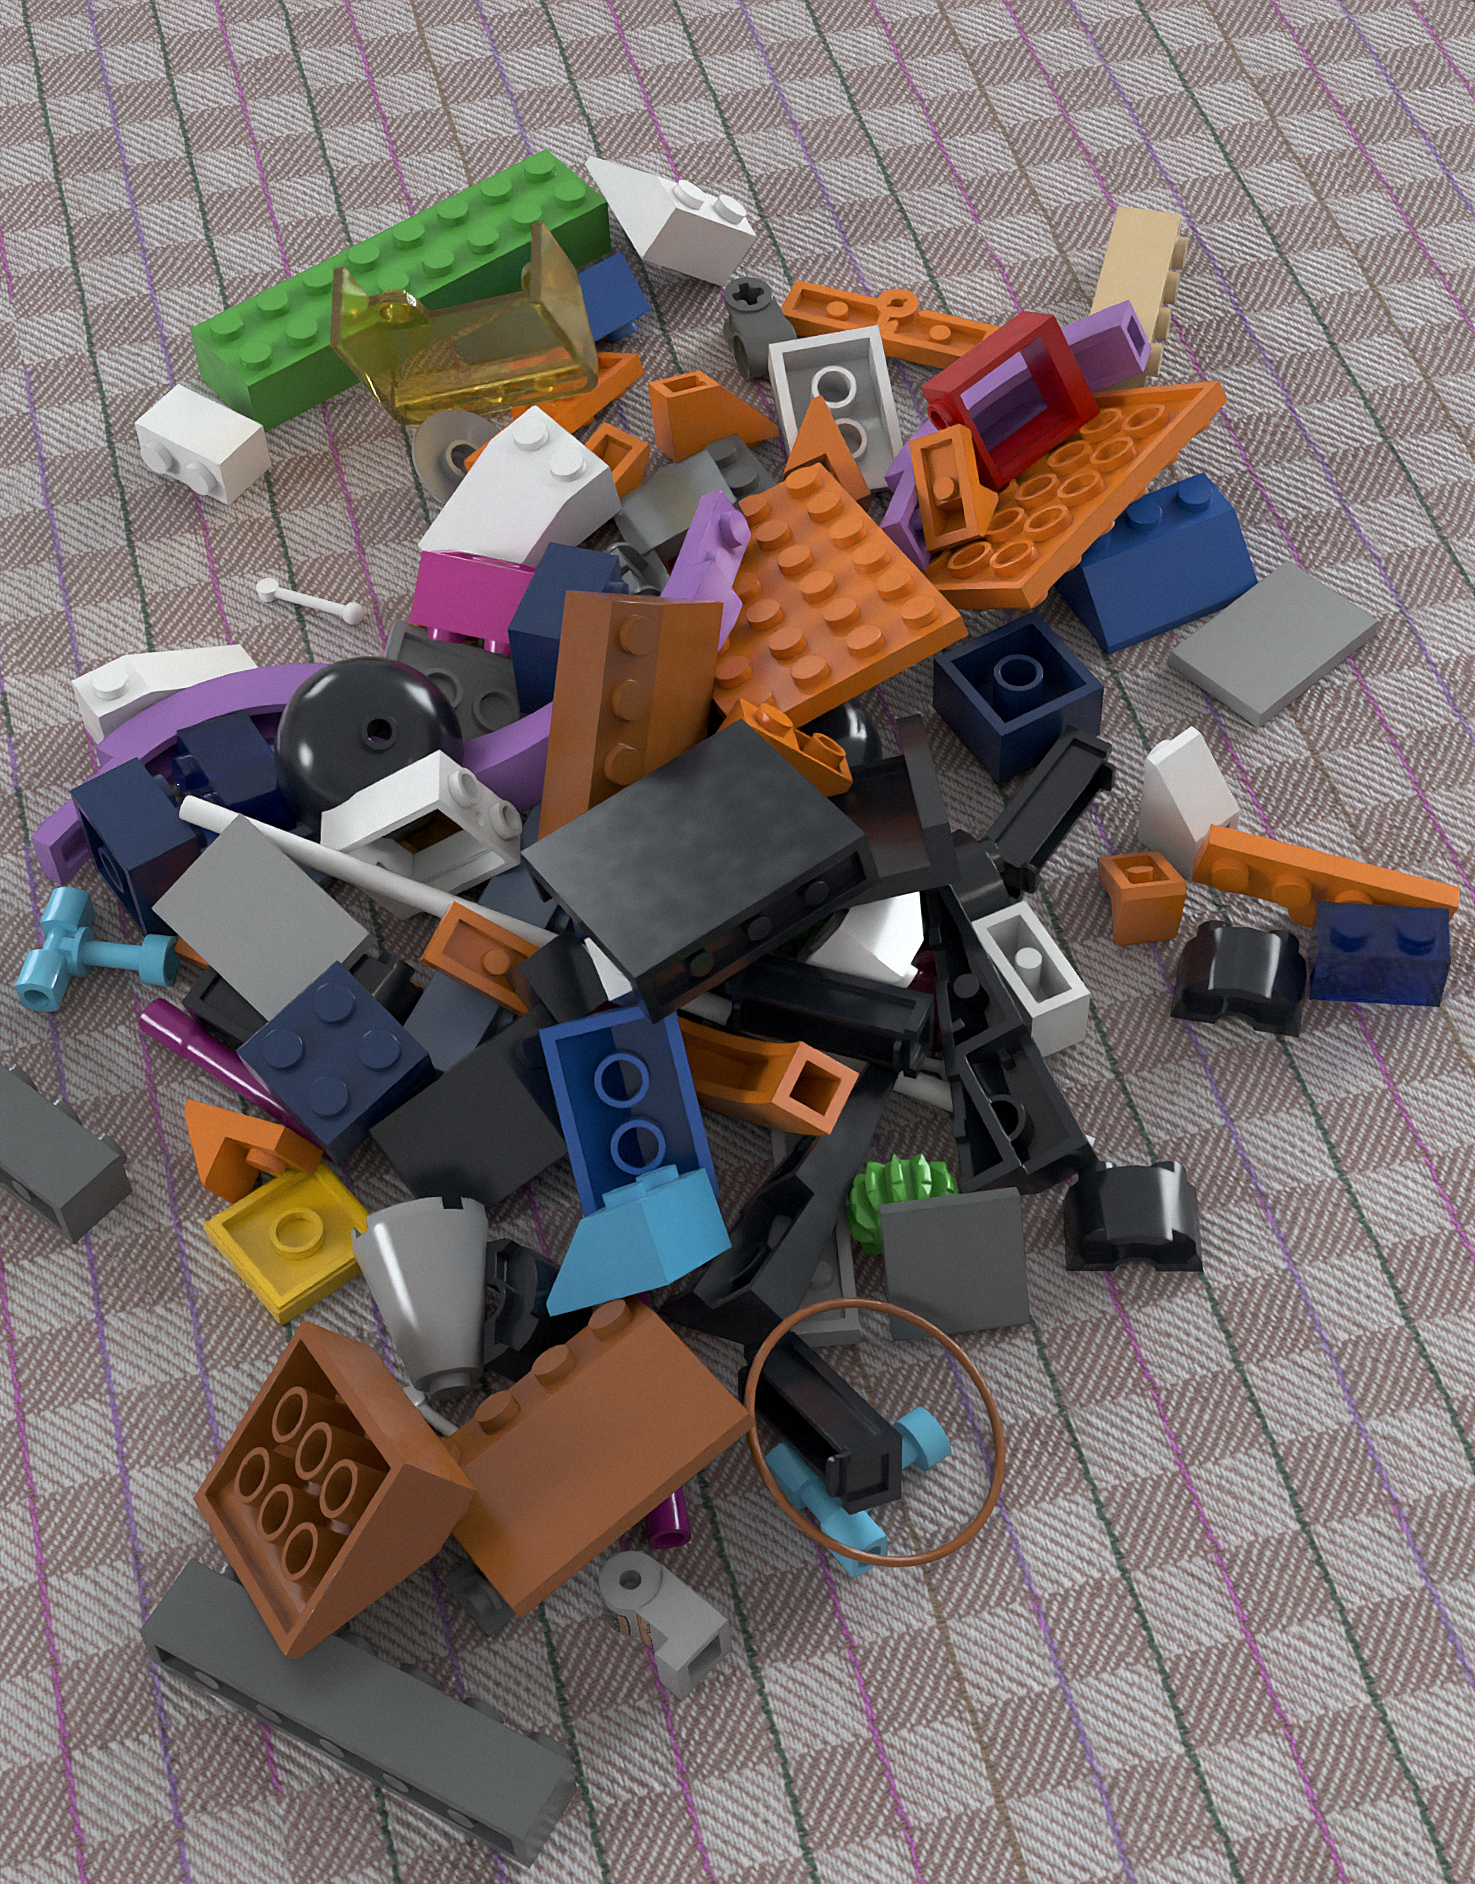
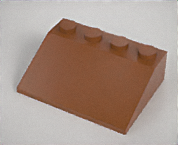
M566 590L537 841L707 739L724 602Z
M630 1295L609 1301L598 1308L591 1316L588 1325L564 1345L554 1346L542 1353L536 1359L532 1370L507 1391H499L489 1396L479 1405L471 1420L450 1437L439 1439L477 1490L469 1503L464 1519L457 1527L453 1528L450 1535L521 1619L757 1423L750 1413L668 1325L635 1295Z
M303 1320L193 1500L283 1655L298 1660L437 1555L453 1528L457 1527L464 1519L469 1503L477 1490L372 1347Z

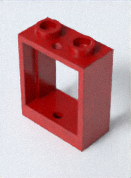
M1022 311L920 387L929 404L927 408L929 419L938 431L957 424H962L970 429L979 483L984 487L997 490L1001 489L1101 413L1057 319L1052 314ZM1020 351L1047 408L988 452L960 395Z

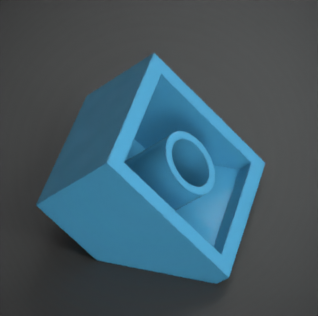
M675 1164L664 1166L636 1177L635 1183L603 1194L605 1207L586 1216L579 1222L546 1302L550 1317L669 1285L731 1248L732 1245L705 1168L679 1175Z

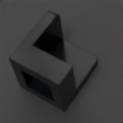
M570 930L563 931L530 957L504 974L506 980L528 1010L542 1002L557 1024L585 1017L608 999L593 959Z

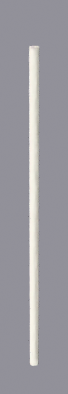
M191 795L184 799L179 812L180 819L219 834L239 815V813ZM246 817L293 862L440 918L443 917L449 904L456 901L539 948H542L558 936V934ZM582 944L588 952V954L590 955L587 945ZM707 991L680 1009L726 1026V1021L732 1011V1000ZM742 1031V1033H745L747 1035L753 1036L766 1042L790 1043L783 1040L747 1031ZM818 1050L859 1074L867 1064L865 1061ZM903 1071L899 1073L893 1090L953 1113L950 1084L922 1072H919L916 1079L903 1076ZM1086 1135L1093 1147L1096 1138Z

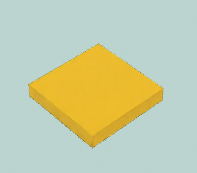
M320 1159L313 1175L288 1168L282 1177L276 1176L204 1223L203 1226L209 1240L277 1322L283 1326L362 1273L352 1250L350 1232L354 1227L361 1234L368 1231L366 1217L370 1216V1214L326 1163Z

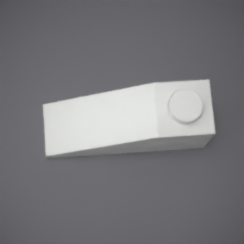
M237 644L124 655L71 682L85 728L94 741L99 744L117 727L169 695L210 679L258 668V666L243 647Z

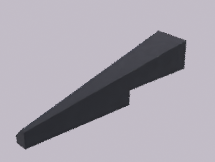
M952 885L924 890L927 895L931 927L928 928L929 941L934 952L937 976L935 990L945 1073L950 1084L954 1120H951L953 1138L958 1148L961 1178H958L959 1188L962 1194L1017 1187L1020 1196L1041 1193L1077 1174L1079 1168L1084 1164L1099 1161Z
M867 1062L859 1074L831 1134L801 1136L739 1211L740 1217L728 1233L732 1247L701 1265L700 1267L703 1271L694 1284L677 1295H670L663 1303L659 1311L670 1322L747 1345L765 1340L783 1320L799 1311L899 1073L893 1072L892 1068Z

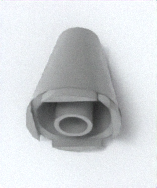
M430 1197L399 1203L366 1217L368 1231L363 1234L355 1227L350 1232L353 1253L414 1388L418 1391L430 1392L431 1399L437 1401L451 1400L467 1395L472 1391L471 1383L480 1379L484 1372L486 1242H488L489 1223L486 1218L484 1205L470 1198L461 1197L463 1209H444L442 1197Z

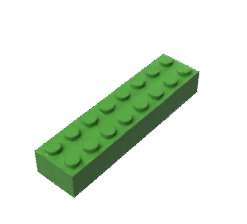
M545 149L190 328L201 378L233 411L263 425L265 433L610 252L611 239L608 202Z

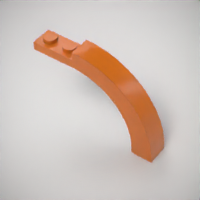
M454 901L449 904L419 962L519 1016L528 1011V1008L508 983L504 974L540 948ZM608 998L586 1016L623 1006L609 1001ZM677 1016L699 1106L736 1119L780 1131L816 1136L831 1134L859 1073L802 1041L794 1043L763 1042L725 1033Z

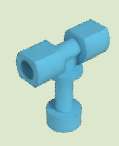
M72 887L53 889L40 922L46 939L42 949L28 952L15 985L21 1005L39 1012L57 1011L71 976L86 977L92 966L139 971L140 980L143 984L170 987L176 979L180 958L172 951L178 939L175 936L148 934L142 946L95 941L93 930L90 928L95 916L90 893Z
M916 1407L894 1422L893 1428L903 1436L902 1470L914 1463L921 1470L927 1471L951 1454V1446L944 1430L937 1420L923 1407ZM784 1441L774 1447L764 1457L770 1473L789 1502L797 1510L808 1507L821 1522L822 1532L855 1549L877 1555L888 1554L887 1536L867 1514L871 1508L849 1515L842 1508V1500L839 1497H831L826 1492V1484ZM828 1549L852 1578L858 1577L874 1567V1565L855 1561Z

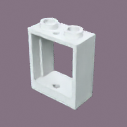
M438 750L357 792L338 807L322 812L320 845L452 895H457L520 864L522 821L520 814L510 802L499 798L479 782L470 770L462 768L441 750ZM437 808L464 829L414 855L393 839L381 838ZM354 885L402 921L422 912L419 909Z

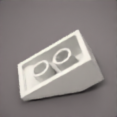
M590 156L585 163V166L643 260L723 287L757 238V235L745 218L746 210L744 207L727 195H720L719 198L703 193L697 186L686 180H679L678 183L653 174Z
M879 325L769 344L768 370L787 457L789 458L811 399L822 394L870 492L890 490L884 476L895 457L903 448V442Z
M534 405L491 439L417 546L421 553L423 550H459L538 567L549 542L576 547L622 509V505L610 467L539 407Z
M919 892L832 912L826 916V921L821 926L813 928L794 961L907 988L918 971L910 963L923 941Z

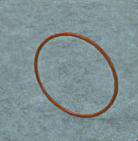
M837 1298L818 1302L795 1312L783 1320L762 1343L751 1365L745 1387L743 1407L754 1420L755 1394L759 1374L771 1349L787 1331L804 1319L829 1310L842 1308L876 1310L904 1319L930 1334L951 1352L969 1374L982 1397L990 1419L995 1449L994 1472L986 1501L974 1521L951 1542L926 1553L910 1556H886L864 1552L833 1539L810 1523L789 1502L770 1473L761 1451L755 1425L746 1433L747 1442L757 1471L770 1495L783 1512L808 1536L826 1548L858 1562L892 1568L912 1567L942 1559L960 1549L981 1530L990 1517L997 1503L1005 1472V1441L1001 1419L992 1394L979 1370L967 1354L941 1329L923 1317L891 1303L867 1298Z

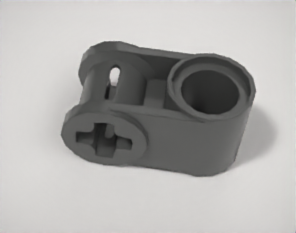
M752 277L738 278L731 281L724 291V303L729 312V318L723 326V334L735 357L741 376L747 381L769 375V344L796 340L797 335L793 325L785 318L770 286L766 282Z

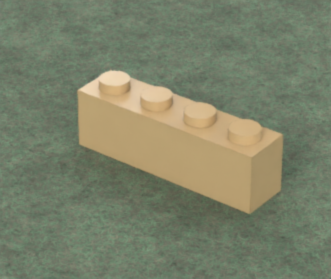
M1123 206L1117 207L1090 315L1130 300L1151 345V350L1142 374L1112 384L1096 392L1146 387L1148 376L1158 377L1163 344L1156 342L1157 340L1167 341L1172 308L1165 307V304L1175 305L1180 272H1173V270L1184 269L1188 248V237L1179 236L1181 214Z

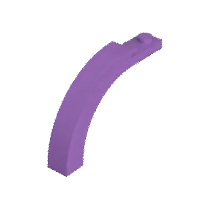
M1130 300L1103 309L1061 329L1091 393L1144 372L1151 345ZM1020 351L960 395L988 452L1047 408ZM928 419L908 441L937 432L938 430ZM907 442L895 457L884 476L893 497L880 528L922 572L926 570L932 554L926 550L909 443Z
M722 489L701 497L673 571L659 596L724 602L718 652L731 632L743 606V603L732 589V585L751 536L745 517L740 511L735 510ZM553 701L513 724L463 742L464 756L462 768L470 770L479 782L499 798L510 802L518 813L542 802Z
M305 663L259 667L226 674L169 695L127 720L95 746L101 769L95 775L88 777L83 783L138 757L152 777L161 774L170 785L192 770L221 757L248 749L274 745L276 729L292 695L307 678L330 664ZM375 736L370 738L376 743L387 742V740ZM71 797L55 814L48 816L31 836L44 876L61 886L91 858Z

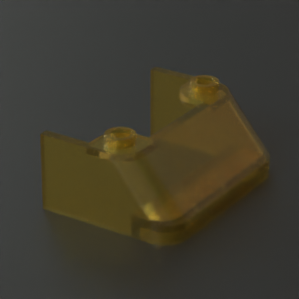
M543 222L533 223L531 227V262L527 263L521 272V286L524 291L428 311L417 298L399 289L387 290L382 294L369 297L345 267L333 270L330 347L392 418L401 424L420 427L428 417L444 410H464L480 416L516 407L582 395L595 389L599 378L598 356L577 270Z

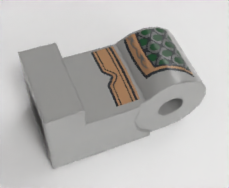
M628 1550L617 1553L609 1558L600 1569L598 1586L606 1621L612 1629L622 1635L638 1636L655 1651L660 1683L682 1701L732 1649L728 1618L669 1569L644 1552Z

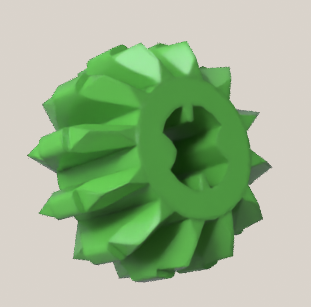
M922 1153L917 1154L910 1160H900L893 1154L891 1162L885 1164L868 1162L866 1174H859L855 1177L848 1193L849 1206L846 1207L848 1227L852 1229L853 1239L861 1242L865 1254L882 1253L878 1211L879 1204L962 1194V1192L957 1187L956 1177L949 1174L945 1162L935 1161L927 1163Z

